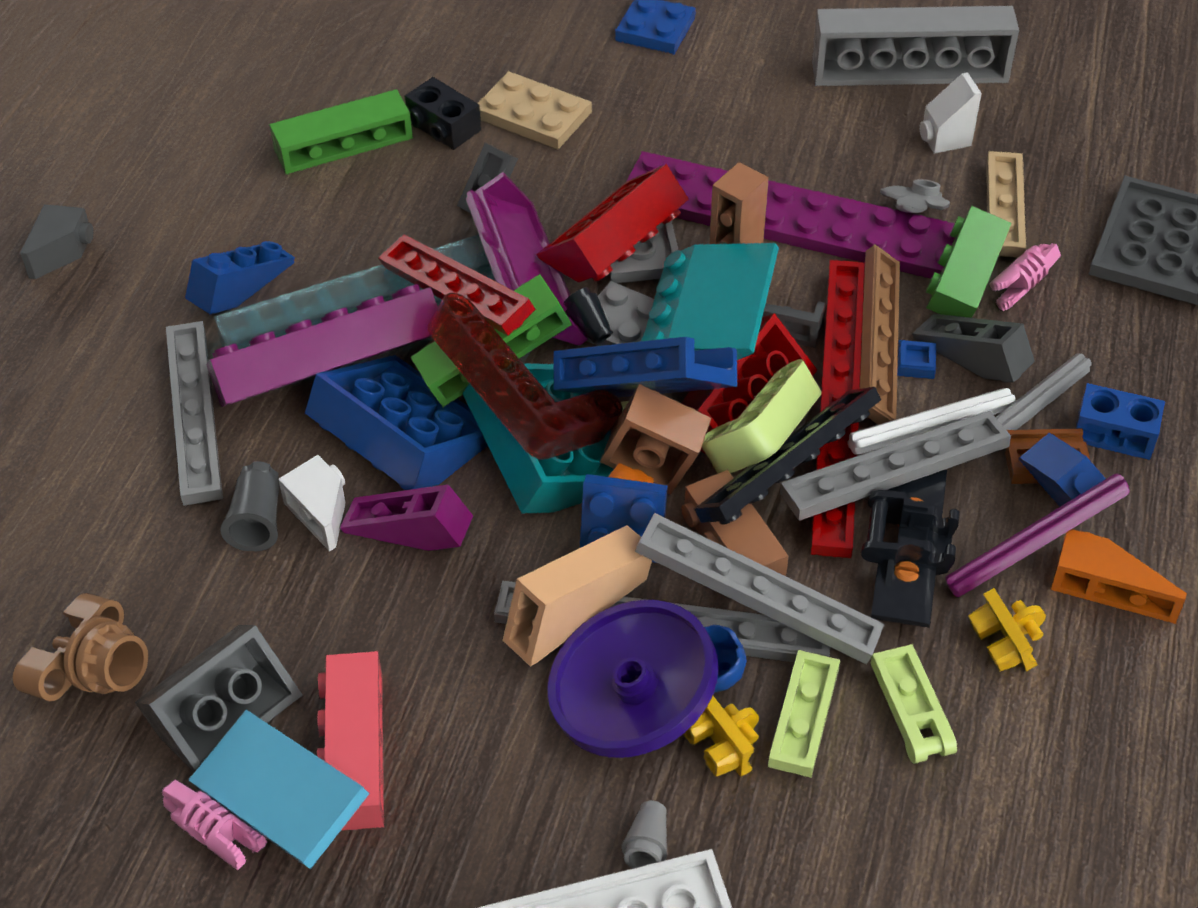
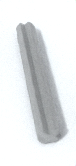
M1082 353L1075 354L996 416L997 420L1006 430H1017L1089 373L1090 366L1092 365L1091 360L1085 358Z

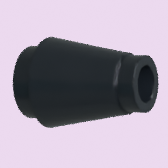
M584 287L571 294L564 301L563 304L567 308L566 315L592 340L594 345L604 342L613 334L597 293H592L588 287Z

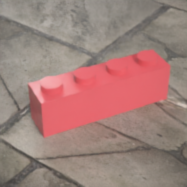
M378 651L326 655V672L318 673L320 699H325V709L318 710L317 713L319 736H325V747L317 748V757L363 786L369 793L341 831L384 827L382 671Z

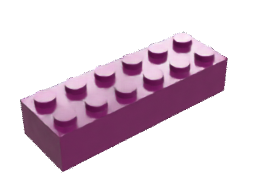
M415 284L398 290L397 293L391 295L392 300L387 302L384 301L383 296H378L361 302L360 305L356 306L357 311L350 314L347 307L325 314L324 317H321L322 323L312 325L310 319L288 326L289 328L285 329L286 335L277 338L274 331L252 338L249 341V347L239 350L236 343L215 350L212 353L213 359H210L206 366L221 407L446 331L431 287L420 290L419 285Z

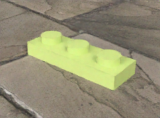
M798 650L769 755L768 767L812 778L839 671L840 659Z

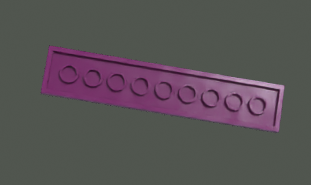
M642 151L627 181L667 164L689 198L686 203L678 208L681 214L676 218L710 226L712 185L728 171ZM768 180L764 239L859 262H865L866 250L876 245L900 262L901 272L930 279L934 272L941 273L943 266L937 263L946 244L953 245L955 238L949 235L954 223Z

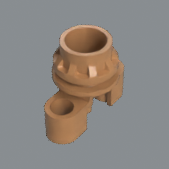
M84 593L76 597L63 612L66 617H69L72 627L76 629L71 637H55L52 642L53 648L56 649L54 653L31 647L17 663L13 672V683L18 691L47 701L59 699L71 685L86 692L100 694L112 693L114 691L124 692L135 687L142 679L148 664V650L143 640L134 636L133 632L126 625H123L124 611L119 602Z

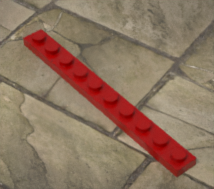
M830 260L820 412L846 392L860 389L865 262ZM859 422L844 429L846 433L840 439L826 443L819 448L821 453L817 456L816 470L857 456L853 454L851 448H848L847 441L849 440L850 433L858 431ZM855 501L813 516L810 555L852 558Z

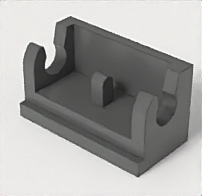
M818 301L814 313L791 309L788 306L782 307L766 303L763 317L775 313L799 345L816 348L825 318L823 311L826 303Z

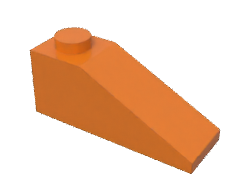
M1074 529L1069 530L1065 534L1051 590L1174 624L1177 622L1187 594L1110 539Z

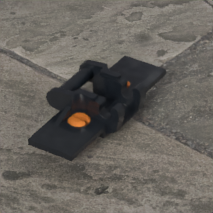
M947 470L936 472L888 490H875L870 493L868 505L871 508L867 542L862 545L861 557L868 562L878 563L871 618L930 628L936 575L948 573L955 562L956 546L952 544V536L959 526L960 511L951 509L949 516L942 518ZM886 523L898 525L897 543L883 542Z

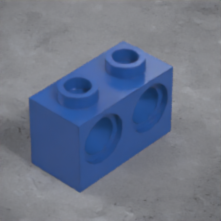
M1087 383L1075 429L1083 428V441L1089 446L1150 460L1159 436L1165 401Z

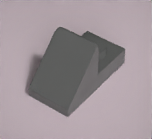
M485 143L457 206L471 213L466 201V197H468L466 192L470 189L475 192L502 172L510 178L518 158L491 144Z

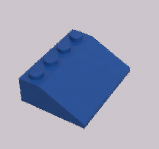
M396 355L315 375L305 414L315 420L322 429L331 432L343 441L346 447L356 451L370 461L374 468L383 471L398 482L399 486L404 490L439 485L488 446L470 408L459 399H455L442 407L426 385L420 372Z

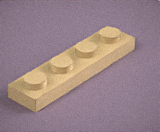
M988 151L986 160L987 212L1012 223L999 256L1019 257L1026 250L1023 154Z

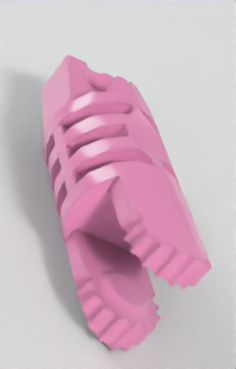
M1040 244L1030 247L989 283L992 290L1000 291L1004 288L1007 289L996 300L1000 310L1010 309L1048 274L1049 269L1061 256L1057 244Z
M174 780L162 790V795L164 796L163 805L172 813L171 820L200 843L206 845L208 849L236 870L240 869L246 860L240 848L232 843L234 839L256 853L266 846L267 841L263 835L236 815L231 814L229 810L217 801L212 800L204 792H195L177 780Z

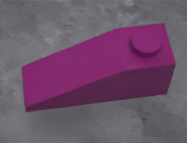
M449 484L356 497L353 499L340 529L346 534L430 551L460 547L473 515Z

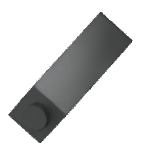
M933 314L912 333L914 340L936 343L937 353L985 379L1014 382L1035 362L1023 323Z

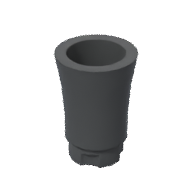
M254 461L250 465L243 466L236 480L233 498L220 529L223 539L236 549L242 551H263L272 547L277 541V503L280 491L279 473L272 469L268 463Z

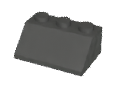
M238 625L135 701V704L159 738L195 772L245 710L250 711L268 723L303 694L257 626Z

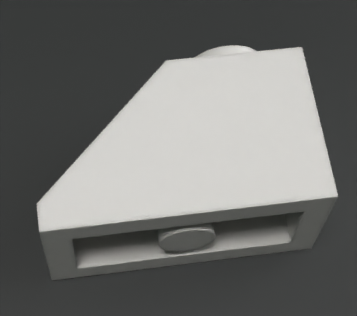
M968 72L958 76L925 107L924 120L920 123V134L923 141H927L934 154L972 146L981 92Z
M316 455L278 480L284 504L330 552L337 546L346 502L343 485H345V479L335 465L329 466L319 455Z

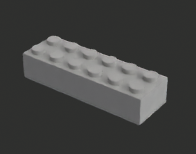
M1013 6L817 9L812 56L815 86L951 84L958 76L967 72L974 83H1009L1019 34Z

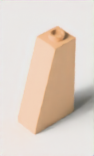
M626 525L517 578L502 641L529 666L542 660L563 644L583 623L613 606L647 580L652 560L635 552L641 536Z

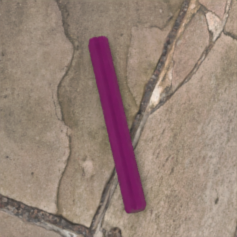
M1119 473L1113 474L947 575L945 580L948 588L956 597H961L1130 493L1127 481Z

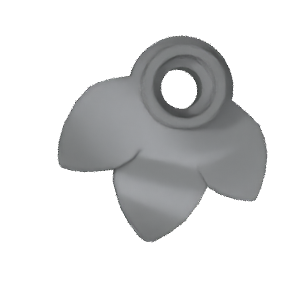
M916 179L913 181L912 187L895 185L880 190L882 195L896 199V208L903 212L919 213L927 208L944 210L950 204L949 200L942 197L940 192L941 185L930 180Z

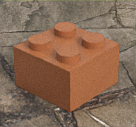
M639 384L613 426L600 462L612 468L621 463L632 469H639L654 478L655 484L668 485L667 494L671 495L700 453L711 417Z

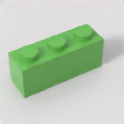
M974 206L970 207L965 218L958 216L949 235L955 238L953 245L946 244L937 263L943 266L940 274L934 272L926 289V293L931 294L926 308L941 315L972 318L979 306L1012 223Z

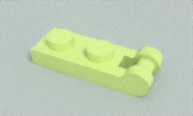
M913 644L874 653L870 664L905 741L910 761L913 764L927 761L929 755L937 753L941 756L955 754L957 752V743L954 733ZM931 728L934 736L923 738L920 730Z

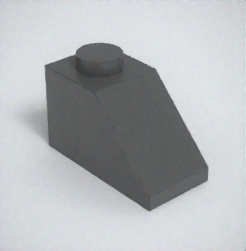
M43 205L20 252L30 279H37L82 257L87 244L92 242L94 236L93 225L88 221L85 208Z

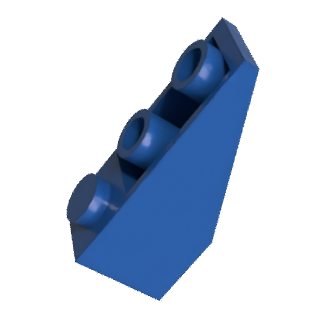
M264 241L259 245L238 247L232 251L211 253L209 256L193 259L185 299L208 314L237 308L294 264L295 257L284 251L281 245L271 241Z

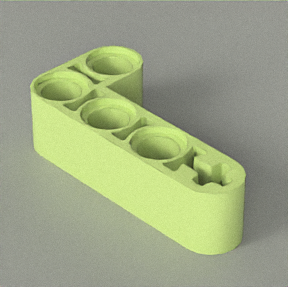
M799 359L782 367L772 376L739 418L706 433L702 448L717 473L728 470L731 474L757 464L775 454L822 394L804 361Z

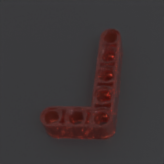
M446 294L427 326L431 337L523 449L535 458L549 459L600 442L605 438L623 411L619 399L604 390H595L555 402L475 305L461 294Z

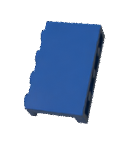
M690 337L554 351V390L602 398H618L632 396L639 384L660 394L737 387V350L732 347L695 351L694 338Z

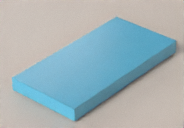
M245 710L189 778V781L194 786L309 869L313 867L369 795L363 786L248 710Z

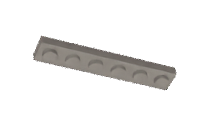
M203 321L166 327L182 503L183 506L221 500L223 499L211 380L206 366L209 361Z
M987 411L781 482L780 495L800 521L868 497L875 490H888L1007 448L1010 444L1011 435L991 411Z
M656 513L652 516L635 550L638 554L864 664H867L872 657L884 627L883 623Z

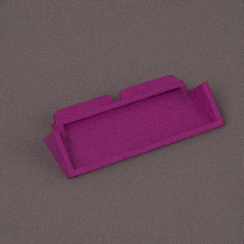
M504 172L475 192L472 189L466 192L468 196L466 201L495 281L514 291L540 274L566 312L567 308L563 303L570 296L562 273L542 262L536 255L549 244V241L531 200ZM569 318L572 325L552 338L580 346L588 340V337Z

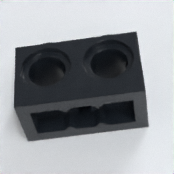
M431 77L404 95L406 107L410 112L411 125L421 129L436 141L445 144L453 150L482 131L480 105L435 77Z

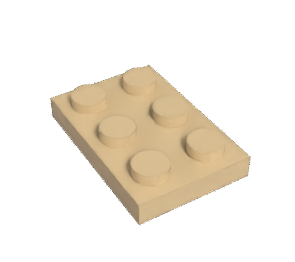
M509 71L478 102L482 121L555 149H559L592 113L591 101Z

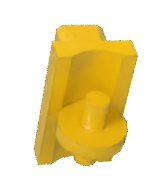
M995 588L985 592L983 595L987 604L976 609L968 617L973 629L981 640L999 630L1005 636V638L987 647L999 671L1009 669L1022 663L1026 671L1038 666L1031 654L1033 649L1024 635L1029 634L1033 641L1043 637V632L1039 628L1046 619L1043 609L1037 605L1026 607L1023 601L1019 600L1011 606L1015 612V615L1012 617Z
M712 696L702 715L683 735L693 745L710 736L715 744L704 750V760L715 777L734 769L742 777L752 771V766L748 761L754 753V747L751 744L755 743L759 738L758 734L754 731V727L759 721V715L751 707L739 711L734 704H729L723 709L715 697Z

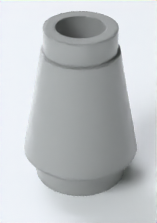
M645 801L641 804L640 810L622 844L624 860L632 869L662 862L667 858V809L657 801Z

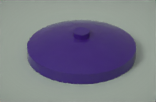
M637 600L610 607L583 623L572 633L559 650L551 667L548 680V700L551 712L566 736L574 744L590 753L611 758H625L655 751L684 734L699 719L708 706L718 678L716 650L702 623L692 613L678 605L659 600Z

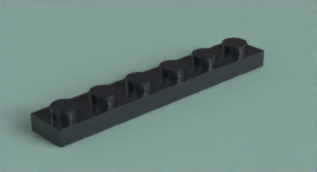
M876 387L846 392L792 433L775 454L757 464L749 466L695 507L694 510L700 522H719L720 525H724L738 519L742 515L741 509L747 504L755 503L769 494L768 488L774 483L782 482L795 474L794 468L800 463L817 457L821 453L819 448L824 444L840 439L845 435L844 429L867 418L870 415L869 409L881 401Z

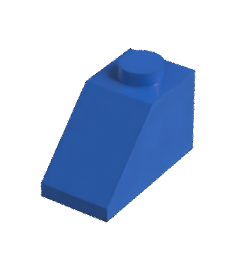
M1050 432L1018 458L1059 507L1106 479L1087 456Z

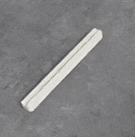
M1002 388L850 433L847 445L848 448H851L853 454H864L987 411H991L993 415L1001 413L1016 401L1015 395L1011 394L1010 389Z

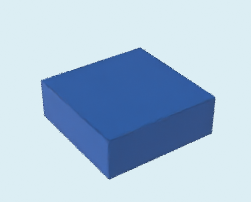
M899 340L897 376L934 379L936 372V343Z

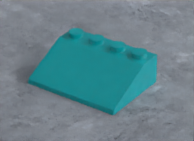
M775 243L695 244L684 250L672 252L665 259L663 272L656 289L655 299L649 312V319L641 341L690 337L694 338L695 351L732 347L737 350V360L754 354L779 247Z
M481 363L463 392V396L521 514L557 512L582 503L583 482L586 474L608 477L614 470V468L600 462L612 430L594 397L554 390V364Z

